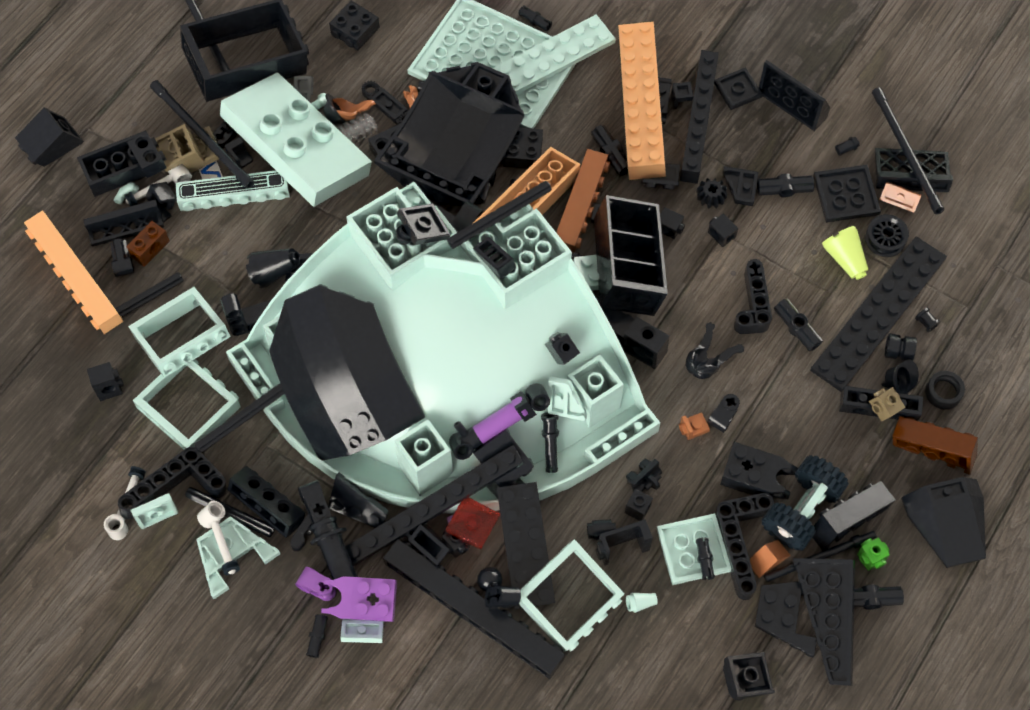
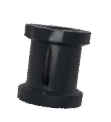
M926 307L917 314L915 319L920 321L929 333L941 321L936 319L929 312L930 309Z

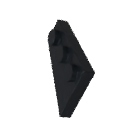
M338 472L335 477L328 508L374 528L385 523L389 510L371 496L364 495L358 490L359 487L354 483L351 485L344 479L345 476Z

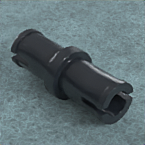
M525 5L520 8L518 14L529 20L530 24L537 25L546 32L552 27V22L542 17L538 11L534 12Z
M703 537L696 539L698 550L697 562L700 563L702 580H706V577L708 580H712L715 578L712 565L714 558L710 553L709 539L705 537L703 541Z
M315 615L312 632H309L310 641L306 656L319 658L322 640H325L326 637L324 632L328 617L325 615Z

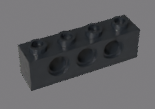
M844 386L840 395L839 412L878 417L869 403L875 397L874 393L878 390ZM898 393L905 408L889 419L898 420L899 417H911L918 421L922 415L923 396Z
M245 466L230 478L228 491L285 538L296 531L302 524L305 512L299 506L292 503L284 494L276 490L271 483L261 478L256 471Z

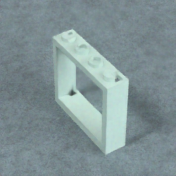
M192 287L128 326L134 338L164 378L231 337L225 324L195 287ZM200 305L215 323V326L160 359L145 338Z
M196 359L165 378L160 374L133 400L136 408L183 450L188 447H195V443L225 423L241 407L237 394L226 390L224 383L219 379L215 380L211 377V372L205 367L202 369ZM186 366L192 369L228 401L190 439L186 438L148 404Z
M574 539L520 589L521 599L519 605L563 652L568 649L571 652L579 645L578 640L582 636L586 637L594 630L592 626L597 621L600 623L608 616L606 612L611 607L615 609L622 602L620 598L624 593ZM574 552L613 596L566 641L528 600L527 596Z

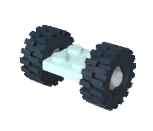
M807 456L795 472L797 482L801 483L804 489H807L794 509L783 503H774L762 519L763 528L769 531L768 534L774 536V539L779 540L784 546L787 545L790 549L794 548L797 551H802L816 533L815 527L811 525L812 523L809 520L815 513L814 507L822 501L825 502L827 500L828 503H836L849 485L848 479L844 477L845 474L840 472L838 467H834L833 463L826 462L824 458L819 459L818 456Z

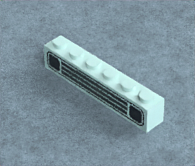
M275 170L248 174L255 182L250 189H246L236 176L176 183V196L180 211H192L193 209H209L216 206L226 207L232 204L264 202L272 199L282 200L290 197L289 185Z

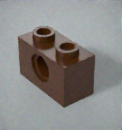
M151 221L126 247L130 256L145 267L170 240L166 230Z

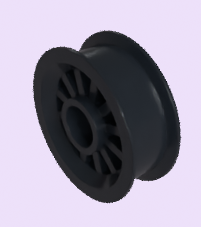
M883 214L875 217L870 222L865 234V241L868 248L876 255L893 257L904 249L909 237V230L905 222L899 217Z

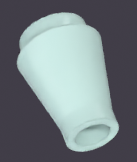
M630 593V595L626 596V606L629 612L633 611L636 613L657 605L655 593Z

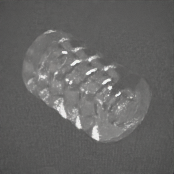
M363 113V118L357 116L356 121L354 119L350 120V124L344 123V128L342 126L337 127L352 143L353 139L359 142L360 135L365 139L366 132L371 136L372 129L379 132L373 117L367 113Z

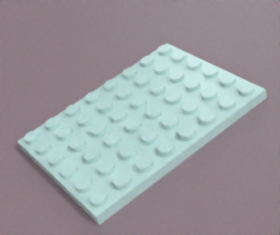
M456 0L409 67L408 74L419 80L426 81L431 71L438 73L446 71V68L467 67L471 66V63L474 62L494 68L550 39L552 36L474 0ZM576 64L517 94L519 105L524 112V118L520 125L521 128H535Z

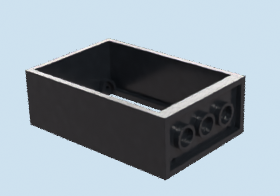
M272 0L180 25L182 51L206 102L233 95L277 72L284 79L307 73V66L309 65L307 58L309 54L308 46L303 43L302 34L300 31H297L295 20L293 17H290L287 4L284 5L282 0ZM277 28L289 52L285 55L210 75L199 49Z

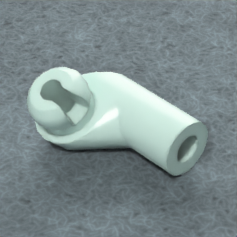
M325 93L319 94L318 99L311 103L317 110L324 107L327 102Z
M129 182L122 186L117 192L114 202L121 205L125 199L124 195H127L129 192L132 194L137 193L139 186L135 185L134 182Z

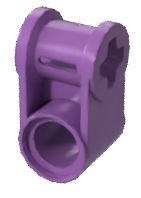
M305 567L295 583L302 591L324 601H330L336 595L335 587L324 584V580L331 579L310 567Z

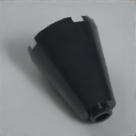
M293 248L254 251L247 256V259H249V264L246 265L248 275L254 284L260 285L259 288H266L296 268L300 263V254Z

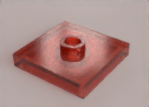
M468 497L459 504L445 532L482 550L500 517V513Z

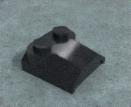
M765 652L727 656L724 659L723 672L728 692L733 699L741 701L745 698L775 693L765 659Z

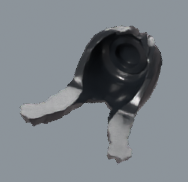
M711 322L706 324V333L700 345L688 353L685 362L688 372L699 379L710 378L718 372L721 364L731 358L733 354L744 352V346L738 344L727 348L715 358L708 359L707 350L711 344L715 324Z

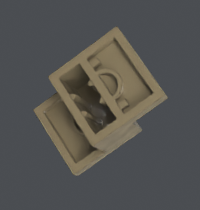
M185 124L155 138L159 145L156 149L158 152L162 150L167 159L164 161L167 167L165 169L166 172L183 164L190 173H193L219 160ZM210 126L203 128L217 143Z

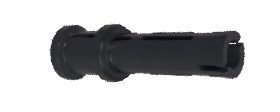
M547 412L541 415V420L543 421V430L541 432L543 438H545V470L550 473V469H552V473H556L558 471L557 437L559 430L557 429V420L559 416L548 414Z

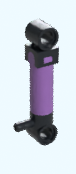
M538 383L530 385L526 389L525 394L520 391L510 398L511 403L468 430L460 421L456 422L454 427L458 432L454 433L449 439L454 456L459 460L469 458L474 449L522 419L524 422L537 415L535 411H543L548 408L550 398L545 388Z

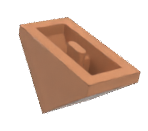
M779 540L767 543L750 558L752 570L759 579L791 555Z

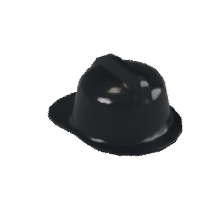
M908 359L898 366L888 369L885 373V380L881 385L887 387V389L893 387L897 393L907 394L914 389L918 382L919 372L916 363Z

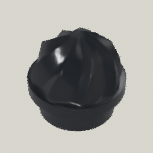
M403 224L398 226L396 229V239L405 245L412 242Z

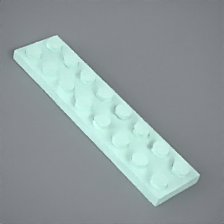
M596 14L501 63L493 69L509 75L513 89L516 94H519L614 44L616 39Z

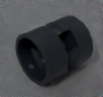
M889 333L885 345V358L896 359L900 357L902 361L914 360L917 338L910 336L901 338L898 334Z

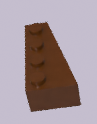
M899 417L892 436L894 446L917 455L922 452L932 461L940 459L945 461L948 467L954 469L955 466L965 469L964 473L971 475L977 457L978 437L970 433L956 432L948 427L941 428L930 422H919L911 417Z

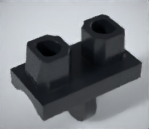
M645 458L640 462L639 468L641 472L639 474L631 471L626 475L627 482L631 485L633 492L635 489L643 492L645 489L648 491L651 487L655 490L660 487L658 480L662 478V470L659 467V461L656 459L650 461Z

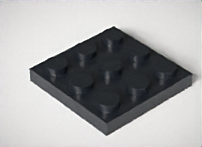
M868 165L814 172L813 177L826 223L880 215L881 210Z

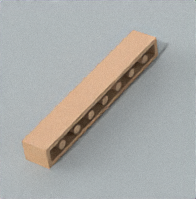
M42 210L25 221L24 224L28 228L25 232L31 240L36 239L37 242L34 244L40 253L42 251L46 253L43 257L48 264H54L53 271L58 278L62 276L65 279L62 283L68 291L73 290L72 297L77 304L80 302L83 304L81 309L87 317L91 315L93 319L90 322L95 329H101L106 334L124 322Z

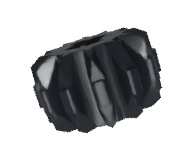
M716 177L713 181L709 178L705 182L701 181L696 191L697 201H701L702 206L707 204L708 209L711 206L717 209L718 205H723L728 195L727 186L723 185L722 180L717 182Z

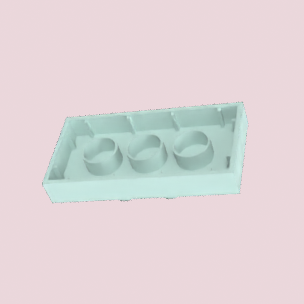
M278 72L221 100L220 116L313 207L369 176L372 161Z

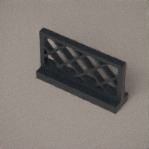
M875 148L877 189H884L886 182L908 190L923 191L912 168L907 165L909 163L908 160L903 162L898 158L899 155L905 156L902 149ZM913 150L916 157L919 156L926 159L924 162L919 161L922 169L928 173L926 176L934 192H949L953 182V175L950 174L948 152ZM880 154L887 155L890 158L885 161L880 157ZM934 158H943L944 161L940 164ZM894 160L899 166L894 168L889 163ZM930 162L935 168L931 170L926 164ZM883 167H886V168L889 169L891 172H889V171H881V169H882ZM904 168L908 172H900L899 170ZM941 170L943 173H945V175L936 174L935 172Z

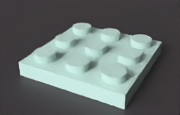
M715 513L657 526V533L672 585L702 579L700 563L697 562L698 550L696 539L702 537L703 541L705 537L709 539L710 553L714 558L712 561L714 575L731 572L732 568Z

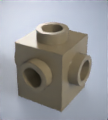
M893 387L886 391L884 388L874 393L875 397L869 401L873 411L881 421L892 417L905 408L899 394Z

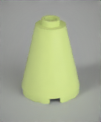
M851 226L838 232L839 234L834 237L832 235L822 243L826 251L852 279L856 278V280H859L867 275L868 266L856 227Z

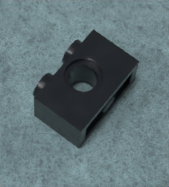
M110 362L87 369L91 386L100 401L123 394L121 387L124 386L123 380L119 376L117 368H113Z

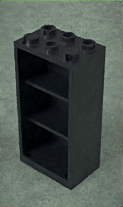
M606 195L594 217L600 306L605 309L655 316L668 294L659 204Z

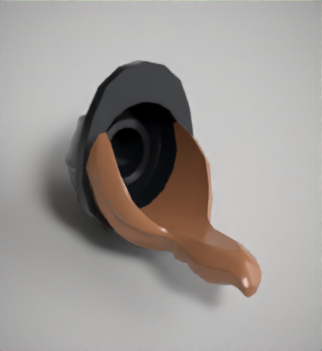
M328 93L325 95L327 102L324 107V115L332 124L348 123L358 113L369 110L371 106L375 105V102L373 100H366L359 104H353L343 98H334Z

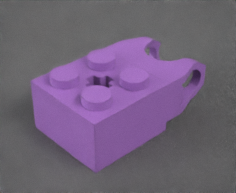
M344 576L334 580H324L325 585L338 588L342 598L337 606L328 609L322 608L321 613L332 614L341 619L394 622L397 580ZM375 594L379 598V602H375V605L372 606L369 597Z

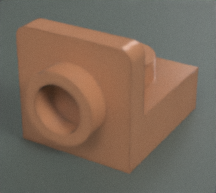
M702 413L689 418L686 416L681 417L679 429L682 435H686L688 440L710 431Z

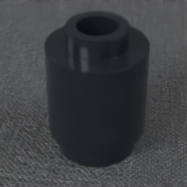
M611 519L592 520V523H587L588 539H593V541L599 540V534L616 529V524L612 523Z

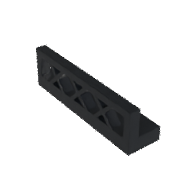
M156 200L83 219L92 247L112 242L116 239L138 235L149 224L147 221L151 217L157 216L159 222L156 224L162 228L164 227L161 210ZM135 221L141 223L137 229L129 228ZM115 227L123 228L118 234L111 233ZM93 233H105L102 238L94 239Z

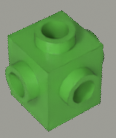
M870 538L861 544L862 547L857 555L868 571L873 568L879 569L887 563L886 560L890 555L889 548L879 538L873 541Z

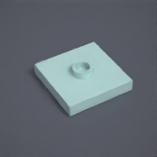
M169 493L131 510L141 529L179 513Z

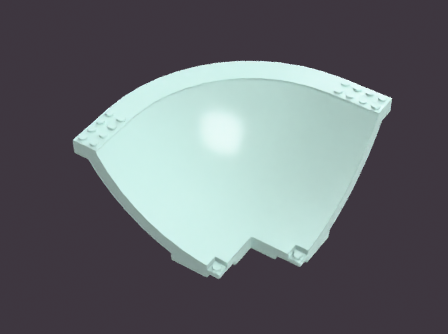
M415 182L400 190L396 187L346 217L347 224L314 252L274 296L255 323L247 339L226 351L230 363L257 400L280 384L269 350L286 299L322 284L336 292L341 291L355 296L354 298L374 303L389 346L425 414L424 419L384 442L349 456L322 461L316 455L297 421L285 394L263 409V411L291 446L307 461L335 480L336 475L340 472L351 485L353 483L359 487L358 490L364 495L371 496L388 504L410 508L481 465L473 453L465 460H459L454 456L449 439L454 433L458 432L454 427L456 422L460 421L468 430L511 403L510 398L520 391L525 394L526 389L535 383L541 384L548 394L551 376L571 380L585 408L587 418L585 421L559 416L557 420V429L559 430L557 437L558 471L556 473H552V469H550V473L545 470V438H543L541 432L543 430L541 415L547 413L548 408L543 411H535L537 415L526 422L522 419L508 428L511 437L533 462L534 467L528 475L519 478L524 483L537 482L539 501L567 490L594 475L659 432L660 421L644 401L638 382L614 330L584 277L571 259V250L537 208L534 210L528 204L454 249L449 246L447 240L414 245L413 242L405 245L396 239V229L402 225L397 215L398 210L431 204ZM435 206L437 212L439 213L442 221L444 222L446 228L450 233V237L456 234V230L452 227V225L445 218V216L438 209V207ZM488 236L514 259L516 268L503 279L495 275L473 250L476 245ZM491 246L488 247V248H487L486 250H484L483 252L485 253L487 250H489V249L491 248ZM557 332L567 333L580 354L565 365L557 364L545 346L550 341L549 337ZM486 486L443 513L499 510V503L496 496Z

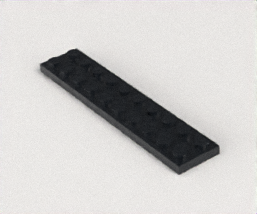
M915 236L813 364L810 371L842 392L844 386L850 383L944 263L947 256Z

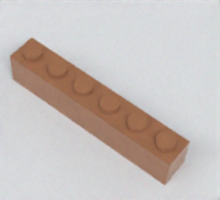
M591 149L586 151L556 232L572 253L581 247L583 240L581 235L586 233L588 227L586 221L592 217L594 207H592L593 202L597 203L599 192L597 191L599 187H603L605 177H603L604 172L608 173L610 167L608 154Z

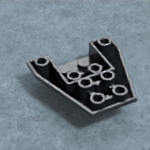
M960 477L923 486L901 497L908 518L946 568L986 558L984 497L977 479Z

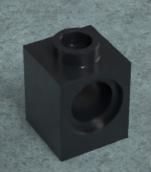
M664 207L660 214L662 234L675 240L677 234L681 235L685 228V224H683L684 216Z
M724 213L719 217L715 216L711 219L708 233L722 247L736 238L738 227Z
M635 489L626 504L625 514L639 521L644 520L652 505L653 497Z

